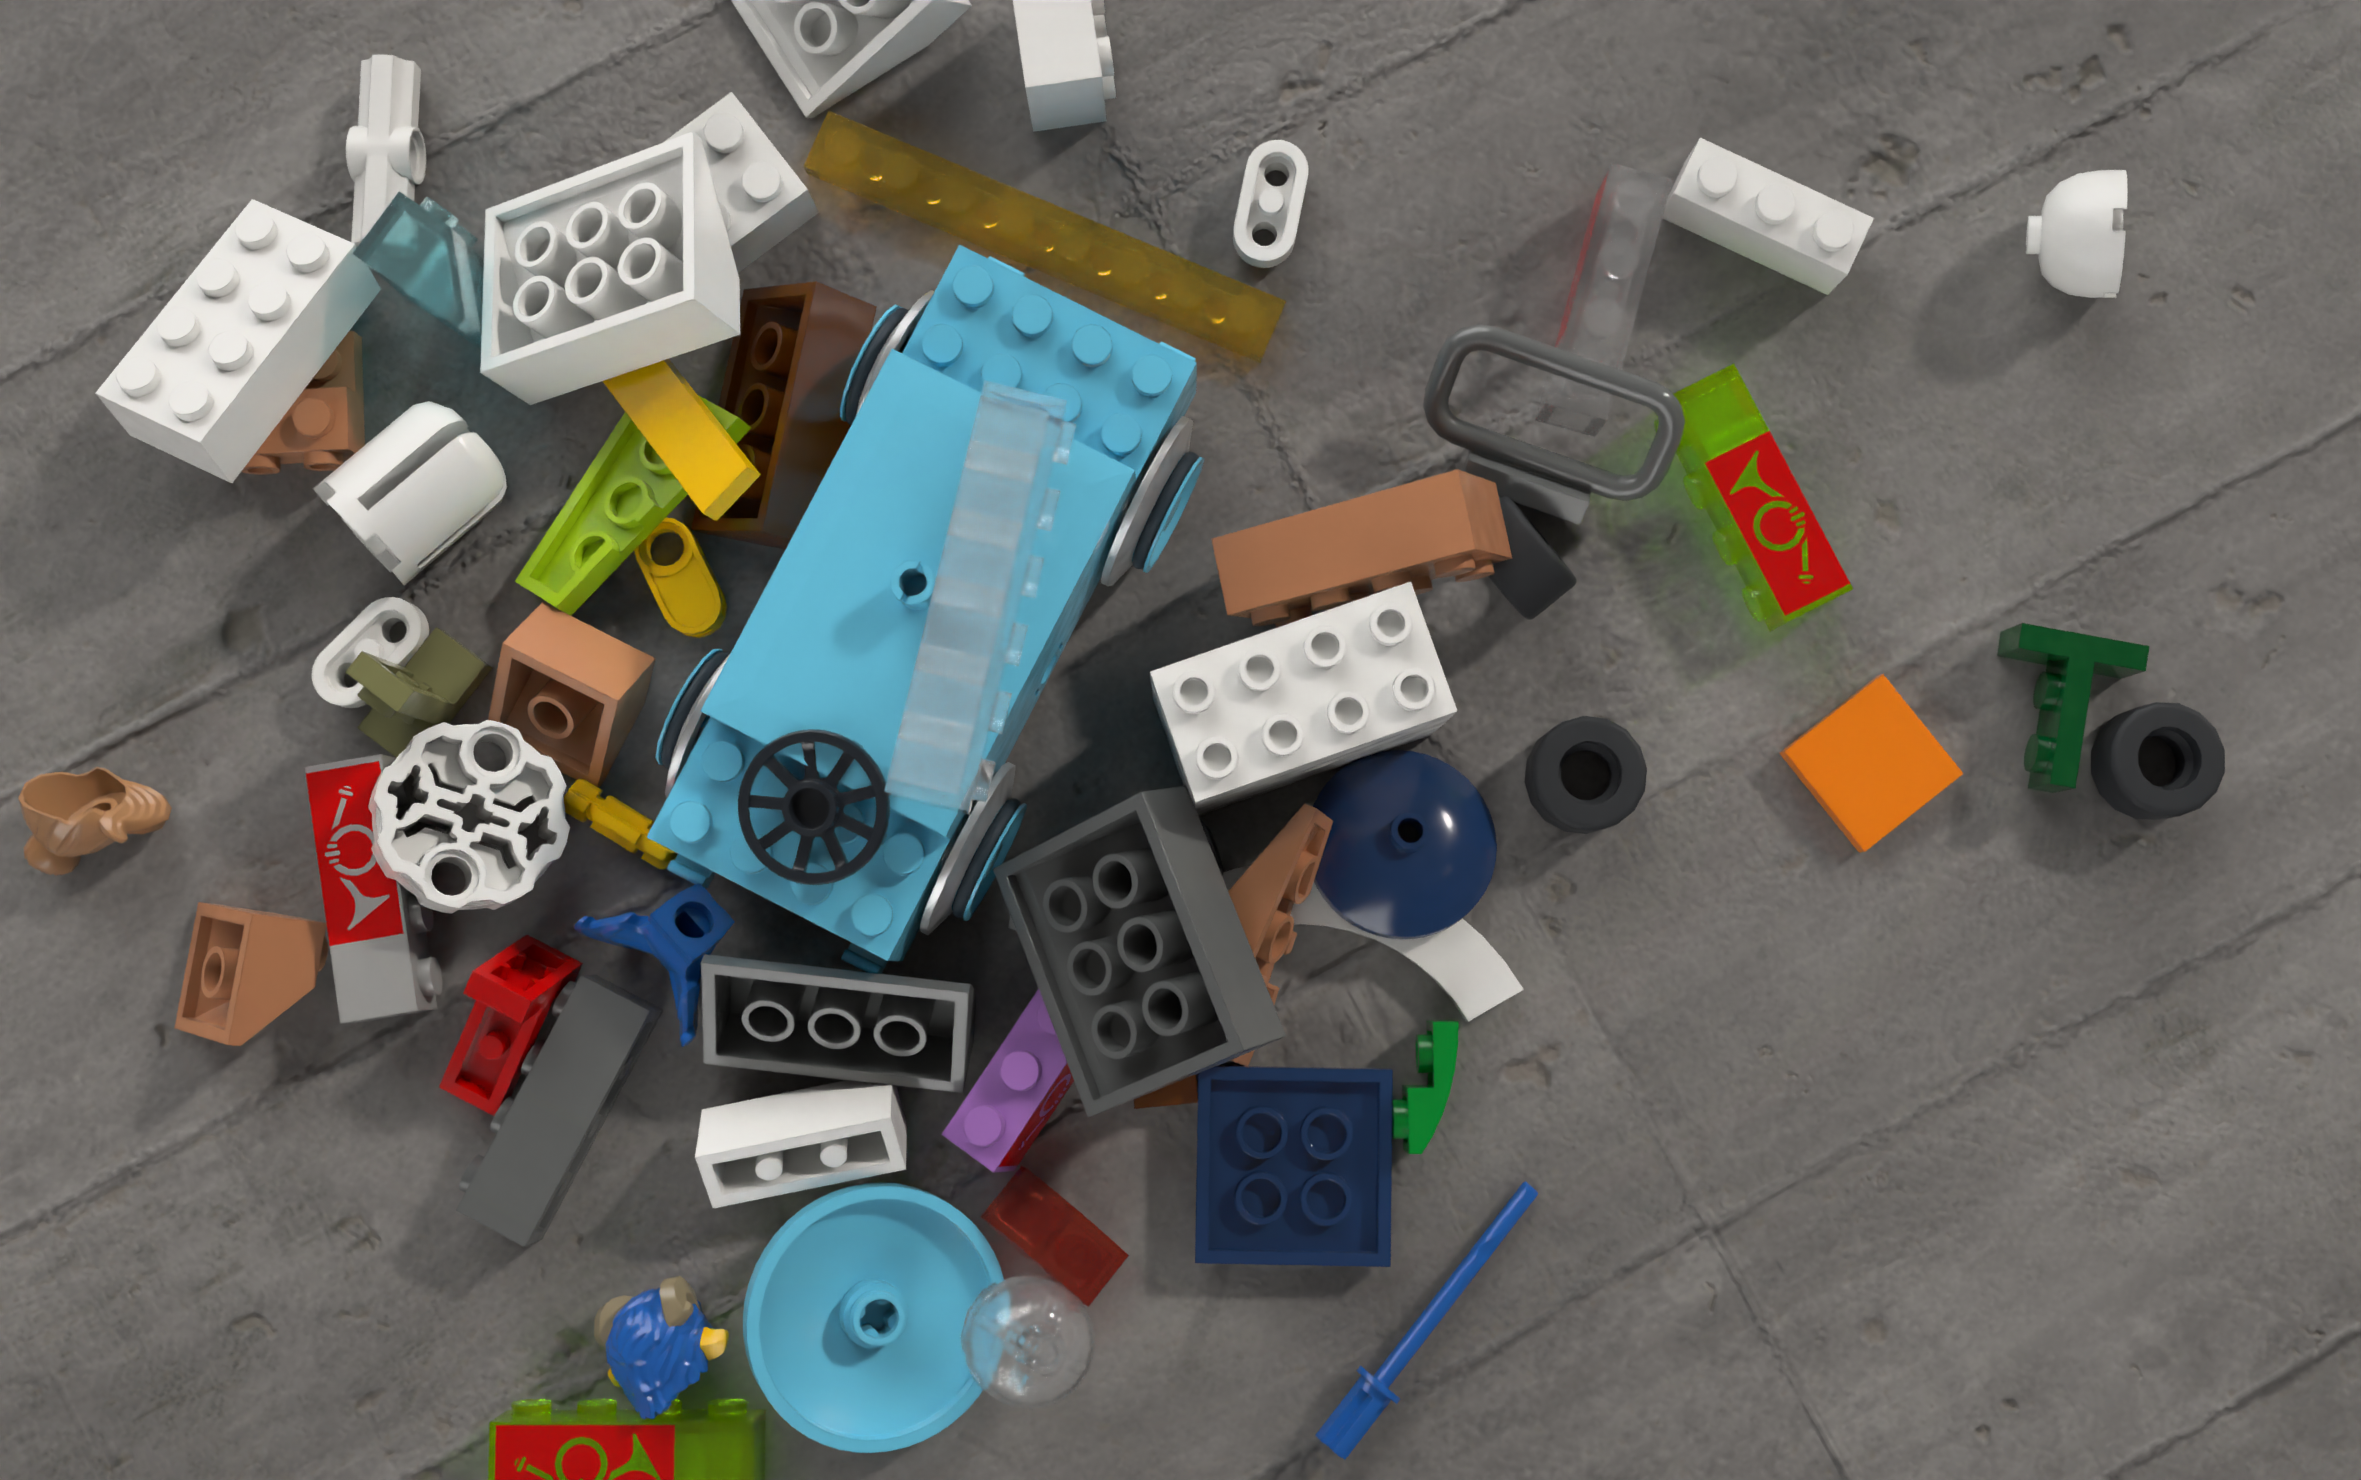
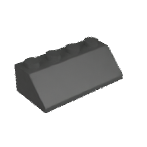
M704 954L701 961L704 1064L964 1092L975 1030L977 992L971 984Z

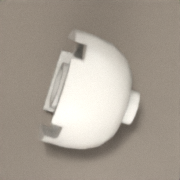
M2126 170L2085 172L2063 180L2046 196L2041 216H2028L2026 254H2038L2041 274L2052 287L2068 295L2088 298H2117L2116 293H2119L2126 235V231H2123V209H2127Z

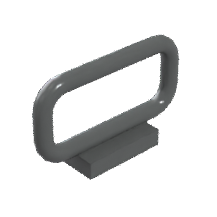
M1481 324L1461 328L1445 341L1435 360L1425 388L1423 401L1427 422L1436 434L1454 445L1469 450L1463 467L1464 472L1495 482L1499 497L1508 496L1513 502L1581 525L1590 503L1591 492L1609 499L1629 501L1642 498L1655 490L1668 473L1681 442L1685 425L1682 405L1669 389L1657 382L1499 327ZM1478 350L1488 351L1652 409L1658 417L1659 425L1644 464L1634 474L1618 475L1460 420L1450 411L1449 397L1463 360L1471 352Z

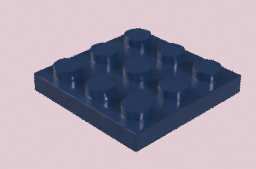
M1218 1065L1198 1073L1195 1263L1391 1267L1393 1070L1389 1068Z

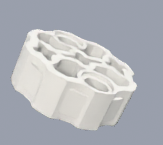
M486 720L480 724L454 726L443 722L413 736L406 749L399 754L390 766L385 767L379 775L368 805L372 813L374 843L371 849L385 876L397 880L405 889L414 894L420 905L449 914L458 910L481 908L496 910L533 890L534 883L544 874L550 864L561 857L570 830V826L565 819L563 798L567 786L552 757L541 755L530 744L525 742L518 729L491 720ZM484 741L493 742L500 746L506 757L504 769L491 772L481 768L476 763L473 755L474 746ZM432 764L437 772L440 783L462 789V791L457 793L435 786L433 774L428 765ZM411 774L414 777L412 796L421 800L422 803H413L401 819L398 820L396 818L398 808H396L397 797L388 793V790L397 791ZM531 796L535 803L529 805L521 813L493 804V801L497 800L515 806L521 800ZM467 803L476 805V817L485 820L484 823H479L470 832L461 829L463 818L453 814L454 811H461ZM539 816L538 836L547 840V844L540 845L526 859L528 850L525 849L527 838L519 835L518 831L526 829ZM417 822L446 830V833H442L425 827L412 836L406 837L404 834L405 831L409 830ZM482 841L498 847H502L505 860L509 865L510 869H508L506 864L504 863L501 852L499 850L483 846L477 843ZM442 862L453 863L463 871L466 880L461 894L454 896L444 895L434 887L431 875L432 869L436 864Z

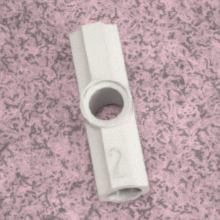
M372 55L371 58L361 61L358 126H352L349 129L346 140L347 167L350 177L355 182L351 243H354L358 249L369 250L378 254H401L403 251L412 249L415 184L420 185L423 182L426 171L425 143L423 135L418 128L421 69L414 61L404 60L394 55Z

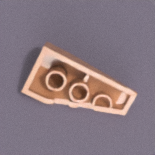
M1304 804L1228 891L1273 1004H1275L1280 989L1269 983L1274 964L1283 954L1291 953L1297 933L1293 931L1294 919L1290 914L1294 903L1301 904L1311 892L1333 820L1317 808ZM1255 1050L1230 1061L1248 1066Z

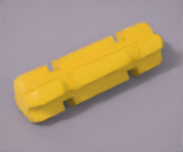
M578 779L568 789L564 796L565 812L581 822H585L587 818L593 821L590 828L632 853H636L638 849L644 852L641 859L658 869H666L670 861L675 860L678 853L647 838L654 821L611 795L607 796L606 799L602 798L600 795L603 790L587 780Z

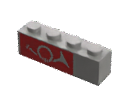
M383 754L305 767L340 1024L366 1022L438 1009L436 995H440L442 992L443 983L440 965L435 957H430L427 932L433 928V910L420 905L417 897L405 889L397 880L387 878L378 865L371 849L374 843L372 813L368 808L371 794L383 769L390 766L396 759L395 757ZM411 774L397 791L388 790V793L397 797L396 808H398L396 818L398 820L408 811L409 805L415 803L416 798L412 796L414 788L412 783L414 779ZM412 827L404 832L406 837L418 833V831L412 830Z

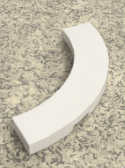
M1250 866L1235 868L1223 873V879L1228 891ZM1313 883L1311 892L1305 901L1301 904L1294 903L1290 916L1294 919V925L1326 926L1350 931L1376 940L1410 959V961L1419 966L1436 981L1453 1001L1465 1021H1471L1524 990L1502 957L1463 918L1448 929L1434 935L1416 939H1391L1365 932L1344 920L1324 900L1315 883Z

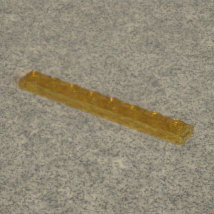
M829 110L803 166L806 173L810 176L1258 363H1262L1285 310L1286 301Z

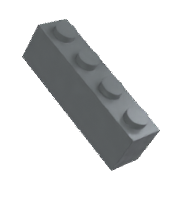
M581 975L577 983L573 981L568 982L553 1006L552 1015L558 1019L547 1040L545 1041L541 1038L537 1040L522 1064L521 1073L527 1077L516 1098L509 1096L502 1103L492 1120L490 1131L495 1133L496 1136L484 1157L480 1154L477 1155L461 1178L459 1190L465 1192L456 1211L524 1247L542 1240L658 1022L663 1009L598 975Z

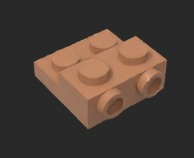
M349 331L241 472L257 475L276 474L281 472V464L304 463V468L309 470L334 471L344 463V460H348L365 446L361 336L354 331Z

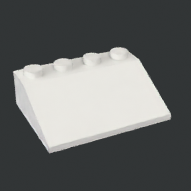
M731 0L806 118L816 117L930 45L972 6L969 0Z
M694 131L485 209L480 373L529 405L740 335V279L702 140Z

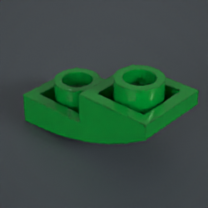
M1426 1020V1034H1416L1417 1073H1427V1085H1402V1099L1392 1100V1138L1403 1139V1150L1408 1154L1423 1153L1443 1115L1456 1066L1458 1021Z

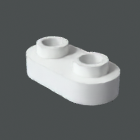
M1284 140L1264 142L1253 150L1247 161L1234 222L1233 243L1238 255L1246 263L1255 267L1269 268L1282 263L1291 254L1295 244L1308 179V163L1303 152L1290 142ZM1278 170L1283 172L1288 180L1282 186H1272L1266 181V174L1270 171ZM1266 229L1274 234L1276 240L1271 245L1261 246L1253 240V234L1258 230Z
M385 597L372 602L316 658L312 668V681L317 693L327 702L345 708H357L366 705L357 695L363 688V685L358 682L353 687L348 688L344 682L346 670L361 651L405 667L429 637V625L424 613L417 606L396 597ZM403 621L406 626V634L401 641L393 643L389 637L390 629L395 623Z

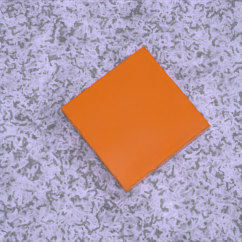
M1884 674L1876 676L1779 753L1859 853L1866 852L1964 774Z

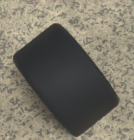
M1503 496L1499 500L1512 559L1493 563L1495 573L1488 577L1522 616L1532 620L1575 586L1577 581L1565 562L1511 498Z
M2155 702L2114 716L2098 732L2091 749V775L2099 794L2115 810L2135 819L2160 820L2179 817L2200 809L2217 793L2225 773V749L2216 728L2200 712L2180 703ZM2150 737L2161 738L2171 748L2175 757L2174 776L2172 781L2164 786L2152 785L2143 776L2138 765V751L2141 743Z
M1581 716L1561 722L1537 740L1526 761L1524 783L1530 803L1546 822L1565 832L1588 834L1615 826L1635 811L1645 792L1647 766L1641 747L1625 728L1607 718ZM1590 751L1600 756L1607 764L1609 783L1604 793L1592 800L1577 799L1564 788L1561 780V769L1566 758L1572 753Z

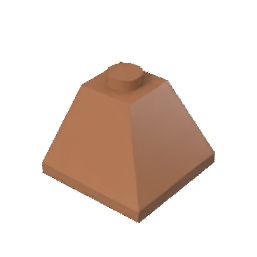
M198 902L174 1028L226 1045H243L315 988L318 972L324 967L328 955V941L325 936L326 923L295 916Z

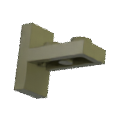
M437 627L405 667L361 651L346 670L348 675L363 685V688L357 694L358 697L372 707L357 728L397 758L406 749L413 736L440 723L445 722L449 724L493 667L447 632Z

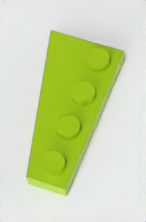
M699 396L736 444L751 429L739 417ZM626 412L515 580L516 583L570 616L688 495Z

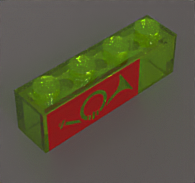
M1733 363L1673 393L1682 405L1685 418L1683 436L1676 451L1687 473L1683 477L1685 490L1697 509H1706L1717 530L1712 533L1717 552L1728 566L1733 564L1736 566L1746 586L1742 588V597L1753 618L1757 622L1764 620L1771 632L1853 590L1849 579L1735 364ZM1658 419L1654 421L1655 432L1658 430Z
M547 1399L514 1401L511 1403V1410L505 1411L489 1422L488 1480H765L766 1409H747L748 1401L744 1399H717L708 1402V1409L682 1410V1400L674 1399L667 1411L658 1414L654 1419L647 1418L644 1420L640 1417V1412L635 1410H617V1401L613 1399L582 1400L577 1402V1410H552V1401Z

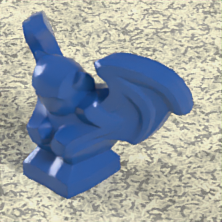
M700 883L679 892L649 916H639L632 912L599 920L591 916H584L574 925V929L586 937L619 947L634 948L653 954L669 972L676 1003L677 1019L680 1022L681 1046L688 1045L696 1037L702 958L704 954L711 955L716 945L735 923L732 917Z

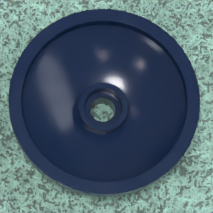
M1406 750L1382 751L1363 757L1339 770L1326 783L1313 804V807L1333 820L1314 883L1324 900L1339 916L1365 932L1391 939H1416L1437 934L1464 918L1479 902L1491 881L1496 863L1497 841L1490 811L1474 785L1462 773L1438 758ZM1402 824L1412 825L1418 831L1419 840L1415 843L1403 841L1398 835V826Z

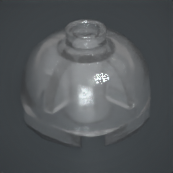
M1028 1271L1015 1274L1017 1275L1016 1277L1007 1278L999 1284L994 1282L981 1291L967 1311L961 1333L962 1351L966 1356V1364L971 1371L970 1374L981 1389L1002 1404L1033 1410L1055 1405L1076 1391L1090 1371L1096 1343L1093 1321L1079 1296L1051 1276Z

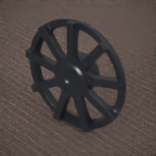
M799 730L785 734L770 742L749 764L739 789V823L750 850L770 871L795 883L806 885L830 884L848 878L858 872L874 857L880 846L884 844L888 835L886 832L890 819V790L888 782L885 781L877 763L863 749V746L855 740L826 730ZM815 742L829 744L844 751L826 778H820L817 771ZM797 743L802 744L803 757L807 766L804 765L805 777L800 781L774 756L778 751ZM855 759L866 772L872 785L844 793L839 792L837 789L839 781ZM763 765L788 788L784 798L750 795L754 780ZM875 797L876 818L874 827L846 815L843 811L847 804ZM749 807L782 810L785 821L758 839L752 827ZM836 827H843L868 840L861 852L850 862H848L834 829ZM791 831L800 834L801 838L794 865L791 869L775 860L766 849ZM815 837L823 839L835 865V870L822 873H806Z

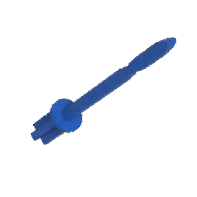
M1526 1181L1520 1185L1376 1373L1372 1375L1361 1365L1356 1370L1361 1376L1315 1434L1320 1441L1339 1457L1345 1460L1391 1400L1396 1404L1401 1400L1389 1389L1391 1384L1537 1197L1538 1192Z

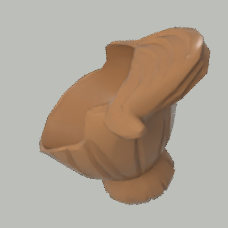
M96 767L87 773L79 775L66 772L40 774L24 784L18 798L23 818L33 833L23 848L24 856L29 865L43 873L54 874L55 876L64 875L72 872L79 865L81 855L98 852L115 841L122 844L128 840L127 834H146L162 829L165 822L169 820L172 808L165 796L153 788L121 779L105 768Z

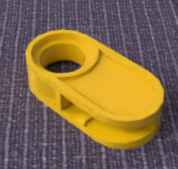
M666 517L634 550L636 560L664 618L670 626L688 637L701 638L711 635L721 627L726 618L727 603L724 593L692 531L678 520ZM663 533H676L682 538L684 545L683 554L680 559L668 566L655 564L650 554L651 544L654 539Z

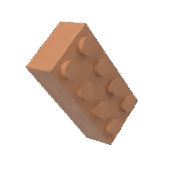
M1459 469L1211 539L1227 615L1251 618L1253 626L1275 624L1276 628L1312 616V611L1335 608L1408 582L1412 583L1415 594L1419 595L1433 590L1431 582L1433 579L1455 576L1456 582H1466L1484 578L1495 573L1493 563L1512 559L1496 483Z

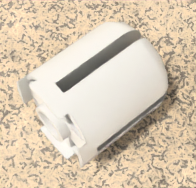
M430 401L412 405L313 488L327 506L330 505L341 516L343 522L353 531V534L390 573L393 572L403 585H406L502 503L507 489L504 469L492 449L477 433L470 432L467 429L469 426L466 421L453 409Z

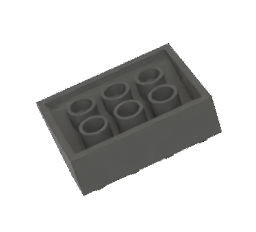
M1186 785L1140 792L993 868L1088 1117L1117 1107L1286 1037Z

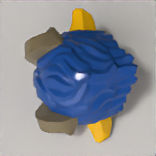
M681 1276L666 1278L662 1281L659 1288L646 1290L635 1297L623 1295L612 1298L599 1308L594 1321L595 1340L599 1346L606 1349L607 1363L610 1365L608 1371L609 1379L614 1386L623 1388L624 1394L635 1408V1411L640 1412V1417L644 1420L647 1418L654 1419L658 1414L667 1411L671 1406L672 1400L676 1399L680 1392L685 1390L688 1385L696 1383L700 1378V1373L708 1371V1361L724 1353L729 1340L727 1330L714 1329L707 1321L706 1316L702 1312L701 1302L697 1300L694 1289Z

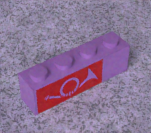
M1039 989L942 1133L945 1138L993 1173L1015 1171L1074 1082Z

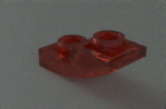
M1023 1166L1020 1167L980 1216L1020 1254L1035 1262L1075 1300L1087 1307L1090 1306L1129 1256L1074 1206Z

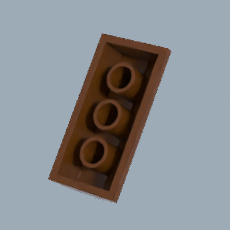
M817 281L743 290L740 304V335L734 336L718 406L739 417L751 427L737 445L761 475L717 521L704 515L696 505L691 530L786 550L851 427L846 421L841 420L840 417L842 395L858 354L872 331L877 306Z

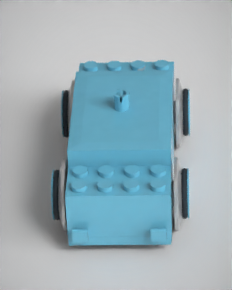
M962 245L958 246L935 292L930 290L918 299L910 310L896 304L888 309L876 323L863 344L843 391L840 417L841 420L846 421L851 427L731 653L723 652L720 648L712 649L699 662L680 690L664 722L657 743L655 758L659 765H664L669 770L665 789L667 799L647 838L678 853L676 859L670 861L667 870L694 884L700 883L707 889L717 873L850 941L851 944L844 951L841 959L867 973L882 974L888 961H903L919 929L922 933L929 935L952 912L957 918H963L964 921H968L996 876L993 868L1003 864L1026 812L1027 804L1023 803L1021 805L1018 799H1011L1015 765L1005 762L1100 578L1102 584L1112 586L1132 565L1136 569H1143V572L1148 573L1170 539L1197 483L1204 458L1199 457L1196 453L1189 452L1193 420L1185 417L1196 394V358L1162 341L1158 344L1026 278L1025 273L991 256L986 258ZM799 730H826L855 740L863 746V749L877 763L885 781L888 782L890 790V819L886 832L888 835L884 844L880 846L874 857L858 872L848 878L830 884L806 885L795 883L770 871L750 850L739 823V789L749 764L770 742L785 734ZM815 742L817 771L820 778H826L844 751L829 744ZM801 743L788 746L774 754L799 781L804 779V765H808L803 757ZM854 759L839 781L837 789L839 792L844 793L872 784L864 769ZM763 765L754 780L750 795L784 798L788 788ZM875 797L847 804L843 811L846 815L874 827L876 818ZM749 807L752 827L758 839L785 821L782 810ZM840 826L834 829L846 858L850 862L861 852L868 840ZM791 831L766 849V851L775 860L792 869L801 835ZM815 837L806 873H822L835 870V865L823 839Z

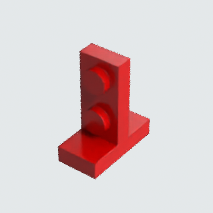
M525 935L474 969L463 994L476 1001L439 1088L495 1116L502 1103L509 1096H512L521 1075L522 1064L537 1039L553 1000L559 996L568 982H575L583 963L529 935Z

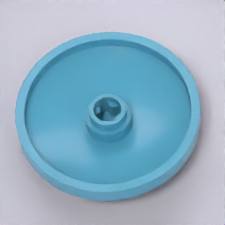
M864 1183L845 1187L824 1195L799 1210L775 1233L763 1250L751 1275L744 1301L743 1338L748 1362L757 1384L769 1403L785 1421L808 1438L838 1450L856 1453H878L906 1448L936 1435L951 1425L967 1411L987 1385L998 1363L1006 1335L1008 1308L1005 1282L996 1255L985 1236L968 1217L945 1200L927 1191L897 1183Z

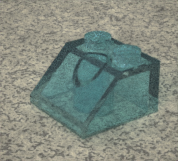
M399 191L353 252V255L397 292L481 350L484 260L472 249L478 239L458 224L459 220L432 199L426 197L421 205H418Z

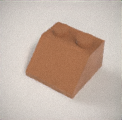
M542 602L502 643L488 720L500 722L518 729L525 742L530 744L541 755L552 757L560 772L576 780H587L599 788L605 781L645 704L656 658Z

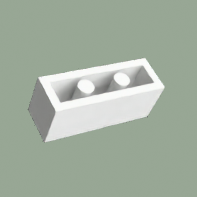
M1699 138L1686 159L1659 217L1826 295L1848 275L1874 219L1702 138Z
M845 1080L702 1109L695 1159L712 1208H718L906 1170L907 1121L896 1085Z

